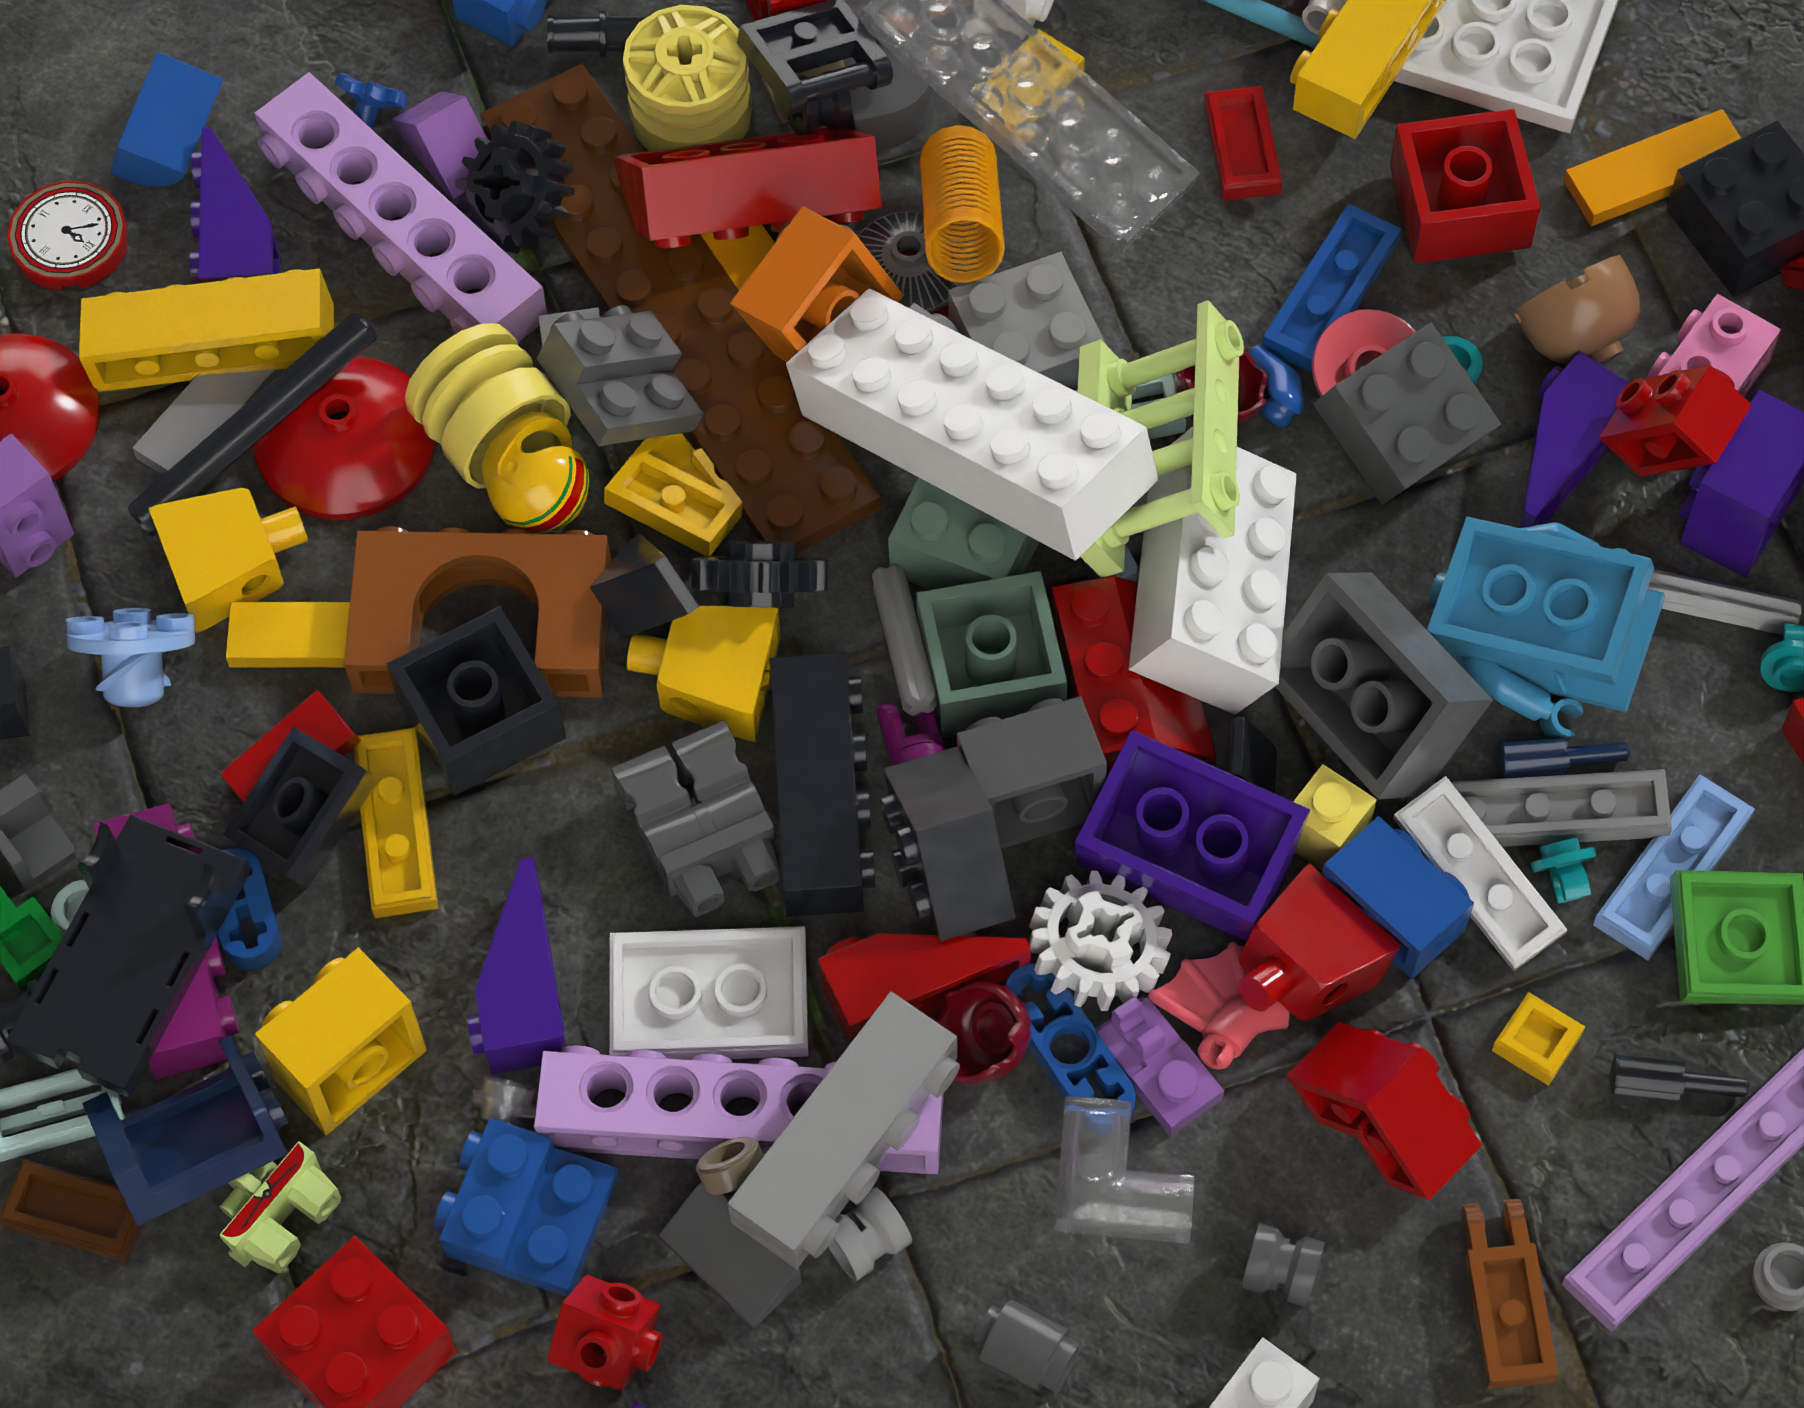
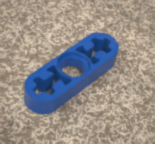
M1036 963L1026 964L1017 968L1011 973L1005 986L1021 1001H1023L1024 987L1030 985L1035 992L1047 989L1045 1006L1053 1019L1044 1028V1016L1037 1005L1032 1001L1025 1003L1031 1021L1030 1031L1032 1036L1028 1045L1084 1129L1099 1136H1111L1120 1133L1130 1124L1134 1115L1136 1095L1133 1084L1081 1007L1074 1005V997L1069 989L1066 988L1056 995L1051 992L1056 978L1053 973L1037 975L1034 971ZM1044 1029L1041 1033L1037 1032V1030ZM1066 1034L1076 1035L1086 1042L1089 1052L1082 1061L1076 1064L1061 1063L1054 1058L1050 1050L1055 1039ZM1097 1066L1102 1067L1096 1070L1095 1083L1106 1097H1111L1115 1094L1119 1095L1116 1113L1111 1115L1103 1107L1094 1111L1091 1109L1094 1101V1092L1086 1078L1093 1073Z

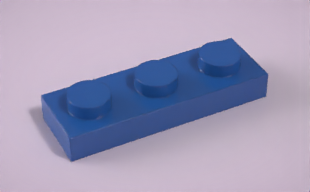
M1348 203L1265 332L1262 345L1277 357L1312 373L1313 353L1320 336L1336 319L1356 311L1399 243L1401 228Z

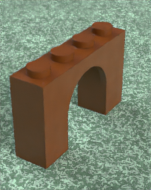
M393 526L382 527L376 531H357L344 667L352 693L395 694L386 663L420 647L421 631L432 609L442 599L462 588L475 585H497L518 592L529 600L538 611L535 665L554 696L603 698L609 615L590 589V586L612 562L607 535H595L585 530H569L563 534H533L523 529H507L501 533H471L465 529L454 527L444 528L439 532H409L403 528Z

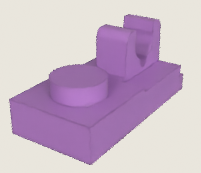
M1135 996L1113 1010L1110 1019L1095 1028L1133 1084L1137 1096L1170 1137L1223 1100V1088L1148 997L1142 996L1139 999Z

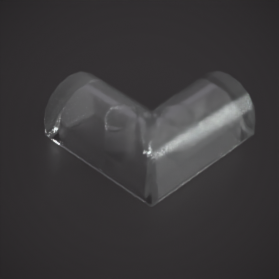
M1065 1097L1054 1232L1189 1244L1194 1176L1127 1170L1132 1102L1090 1097Z

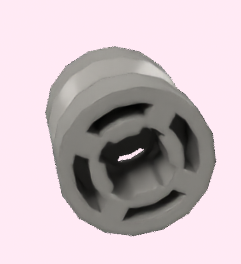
M875 1187L870 1190L859 1204H856L854 1210L846 1215L839 1214L834 1221L839 1224V1229L828 1248L847 1275L854 1281H858L874 1270L875 1260L885 1253L896 1255L911 1245L912 1237L896 1208L885 1194Z

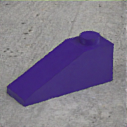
M1580 351L1565 369L1558 365L1555 366L1545 377L1537 392V397L1542 399L1535 428L1519 528L1547 524L1609 449L1599 439V436L1618 408L1615 402L1619 393L1629 382Z
M534 857L520 860L475 989L479 1013L467 1015L473 1054H486L492 1075L541 1066L543 1051L561 1052V1049L567 1046L542 892Z

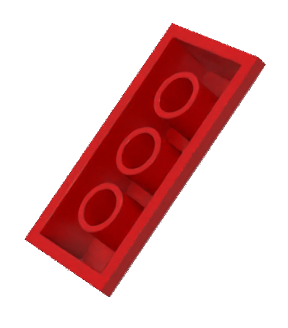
M827 127L817 128L814 133L802 136L795 132L614 156L615 169L635 232L650 241L655 240L656 248H675L690 245L691 235L713 232L715 240L743 238L749 236L750 226L771 224V231L779 232L788 220L796 216L802 206L821 216H828L829 220L837 224L863 220V210L882 208L875 136L848 127L840 130H830Z

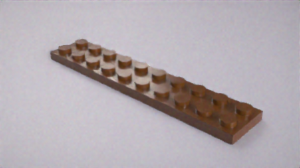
M583 63L480 113L482 127L491 141V127L497 124L509 128L511 121H518L552 132L551 140L563 143L566 146V150L559 160L571 163L574 166V171L564 177V185L575 188V194L570 197H563L561 206L569 213L567 219L555 217L552 221L556 238L606 312L621 305L628 306L632 313L651 311L682 354L673 372L704 413L697 428L692 432L686 433L696 448H702L712 461L716 475L720 479L727 481L742 500V517L758 541L792 542L795 544L796 555L881 509L880 495L838 434L802 415L786 366L787 362L776 356L730 304L739 290L700 234L691 235L690 245L675 248H656L655 240L650 241L636 234L615 169L614 156L640 153L643 150Z

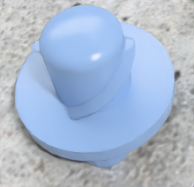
M124 608L113 611L112 622H104L103 617L97 616L72 617L65 620L67 649L79 653L101 655L102 681L96 686V691H103V697L107 702L120 707H142L159 701L164 695V687L171 686L170 679L163 671L162 652L186 648L195 643L194 615L189 613L162 614L156 616V620H151V609Z

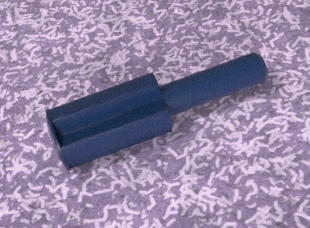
M1564 737L1500 742L1497 745L1496 752L1497 769L1500 779L1567 775V769L1572 765L1627 761L1630 757V749L1625 742L1567 747V741Z

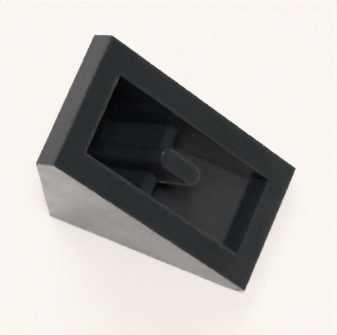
M641 534L629 540L590 586V589L623 638L683 617L699 608L666 556Z

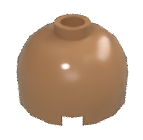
M1621 255L1610 257L1583 269L1584 275L1569 282H1566L1564 279L1532 298L1516 311L1515 317L1520 327L1539 353L1553 362L1568 365L1580 351L1600 365H1603L1624 352L1620 341L1636 326L1640 315V295Z

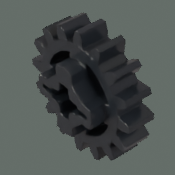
M511 121L509 128L497 124L491 127L492 141L477 137L474 140L478 151L476 158L463 157L462 159L463 165L470 170L468 178L456 180V187L466 190V198L461 200L456 207L461 212L471 214L469 219L503 251L512 254H519L521 248L532 251L539 248L538 235L553 239L556 236L555 228L552 224L555 217L567 219L569 215L568 211L561 206L563 197H570L575 194V188L564 185V177L574 171V166L571 163L559 160L564 154L566 146L563 143L551 140L552 132L518 121Z
M726 541V556L692 558L691 588L725 592V604H728L730 607H794L795 592L828 590V559L795 557V544L787 541Z

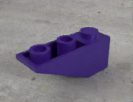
M202 127L201 151L192 152L191 157L194 186L200 187V201H192L190 205L192 233L194 237H199V251H193L189 254L191 284L224 281L232 277L248 278L281 273V254L271 221L212 128Z

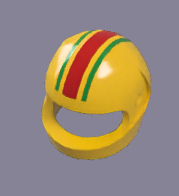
M533 411L525 413L503 427L489 444L482 460L481 471L491 505L508 526L514 529L527 530L533 534H545L559 531L573 522L580 514L587 500L589 473L582 455L572 449L571 434L562 421L546 412ZM539 431L553 433L552 447L533 453H524L522 451V441L530 434Z

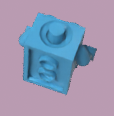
M1466 516L1447 574L1438 573L1432 584L1429 604L1430 608L1434 609L1427 631L1493 699L1532 721L1540 718L1541 731L1547 738L1564 737L1567 740L1575 736V733L1572 730L1563 728L1559 724L1557 714L1558 711H1561L1571 718L1582 716L1583 708L1578 701L1627 713L1665 600L1664 592L1648 589L1654 571L1651 558L1631 554L1626 549L1600 547L1599 543L1556 522L1516 528ZM1549 694L1564 697L1567 699H1561L1560 701L1553 703L1550 701Z

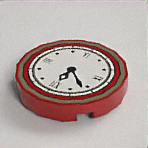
M65 180L43 186L23 199L11 216L7 239L17 268L29 281L48 290L64 291L62 286L78 284L79 289L97 284L113 273L126 255L128 227L121 205L107 190L89 182Z

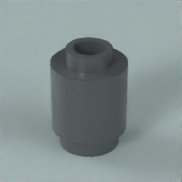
M1012 1299L1006 1303L1002 1310L994 1305L990 1307L974 1339L975 1343L983 1346L980 1361L1037 1391L1044 1386L1055 1393L1065 1383L1082 1346L1078 1341L1068 1337L1070 1332L1068 1328Z

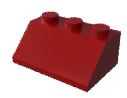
M1110 576L1052 587L1051 615L1066 675L1069 699L1082 697L1107 762L1106 779L1131 730L1207 764L1216 765L1217 759L1201 700L1129 670L1138 583Z

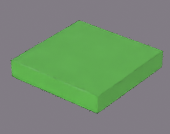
M1676 870L1669 878L1680 1003L1804 1005L1803 873Z

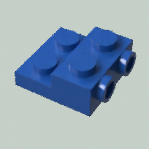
M489 1118L484 1133L472 1131L464 1144L459 1168L467 1171L458 1194L447 1191L442 1197L435 1215L434 1230L442 1232L439 1240L444 1254L449 1258L567 1297L577 1284L619 1179L618 1170L616 1167L555 1148L553 1139Z

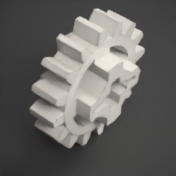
M1091 871L1086 885L1082 886L1072 874L1066 876L1061 891L1051 887L1046 890L1041 907L1035 908L1029 925L1033 929L1028 941L1031 952L1040 954L1034 968L1037 975L1053 973L1056 978L1051 992L1056 995L1067 987L1074 990V1005L1078 1007L1085 1003L1087 996L1097 997V1003L1101 1011H1108L1114 996L1118 995L1120 1000L1125 1003L1132 997H1137L1139 989L1149 993L1154 989L1159 974H1163L1171 955L1166 949L1172 937V930L1158 927L1165 910L1162 906L1146 908L1143 902L1148 890L1145 887H1141L1130 894L1124 890L1125 877L1119 874L1113 880L1112 885L1103 884L1098 871ZM1067 917L1069 924L1066 929V935L1059 939L1058 926ZM1139 942L1140 958L1133 964L1130 960L1133 954L1132 947L1135 943Z

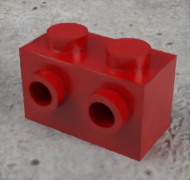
M1710 364L1682 371L1675 370L1668 374L1645 379L1638 378L1630 382L1619 393L1615 402L1618 408L1600 434L1599 439L1640 477L1715 464L1752 404L1735 389L1733 380L1726 373L1713 368Z

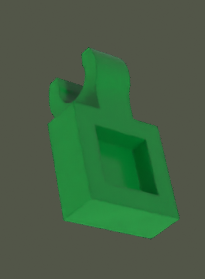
M0 886V965L20 991L27 987V982L35 978L39 979L42 976L64 935L34 897L16 907Z

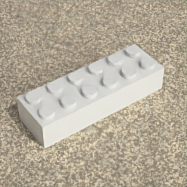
M870 288L786 363L800 410L804 417L1075 561L1158 481L1146 426Z

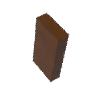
M24 1159L0 1214V1224L5 1229L127 1264L143 1224L137 1226L118 1186Z

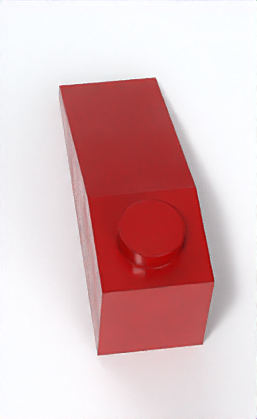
M878 933L863 940L859 937H851L836 943L828 949L825 956L818 958L820 985L850 1045L891 991L928 1017L942 1012L946 1004L945 995L953 990L958 991L960 987L976 981L1006 985L1009 976L1014 970L1023 965L1031 964V948L1026 938L956 936L940 941L937 935Z

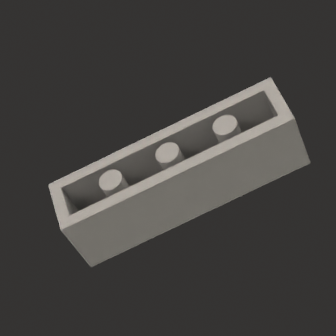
M891 991L727 1203L731 1223L795 1269L799 1268L808 1254L818 1258L832 1242L839 1229V1224L834 1220L849 1200L859 1204L874 1186L880 1174V1170L875 1166L891 1146L898 1151L910 1139L920 1121V1116L915 1114L930 1093L939 1098L956 1077L960 1068V1064L955 1061L957 1059V1036Z

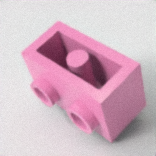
M1717 293L1704 313L1697 309L1691 312L1676 339L1681 344L1672 356L1663 352L1652 366L1647 378L1668 374L1675 370L1682 371L1710 364L1713 368L1726 373L1733 380L1735 389L1745 397L1769 364L1781 329Z

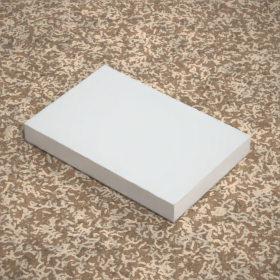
M805 926L610 933V1055L627 1056V1053L630 1051L643 1049L662 1053L666 1056V1059L693 1060V1057L699 1054H718L729 1059L809 1056Z

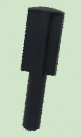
M1615 1054L1609 1073L1611 1094L1680 1101V1096L1684 1092L1745 1098L1749 1094L1750 1083L1746 1078L1685 1072L1684 1061Z

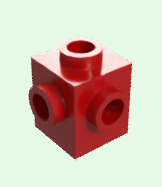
M586 1274L562 1302L547 1361L580 1374L590 1384L600 1387H612L623 1391L639 1369L646 1372L650 1370L658 1355L663 1333L654 1329L661 1303L641 1296L638 1290L629 1285L608 1283Z

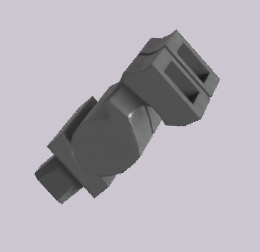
M725 720L672 742L674 761L668 753L666 746H663L611 768L615 794L627 811L635 808L634 820L642 843L653 865L662 877V882L670 898L679 895L694 917H699L713 911L725 902L724 893L717 877L738 869L748 892H757L780 880L779 867L775 855L774 826L749 778L746 765L739 762L736 757V743ZM677 773L685 786L694 783L693 795L696 802L695 805L691 804L687 790L679 784Z

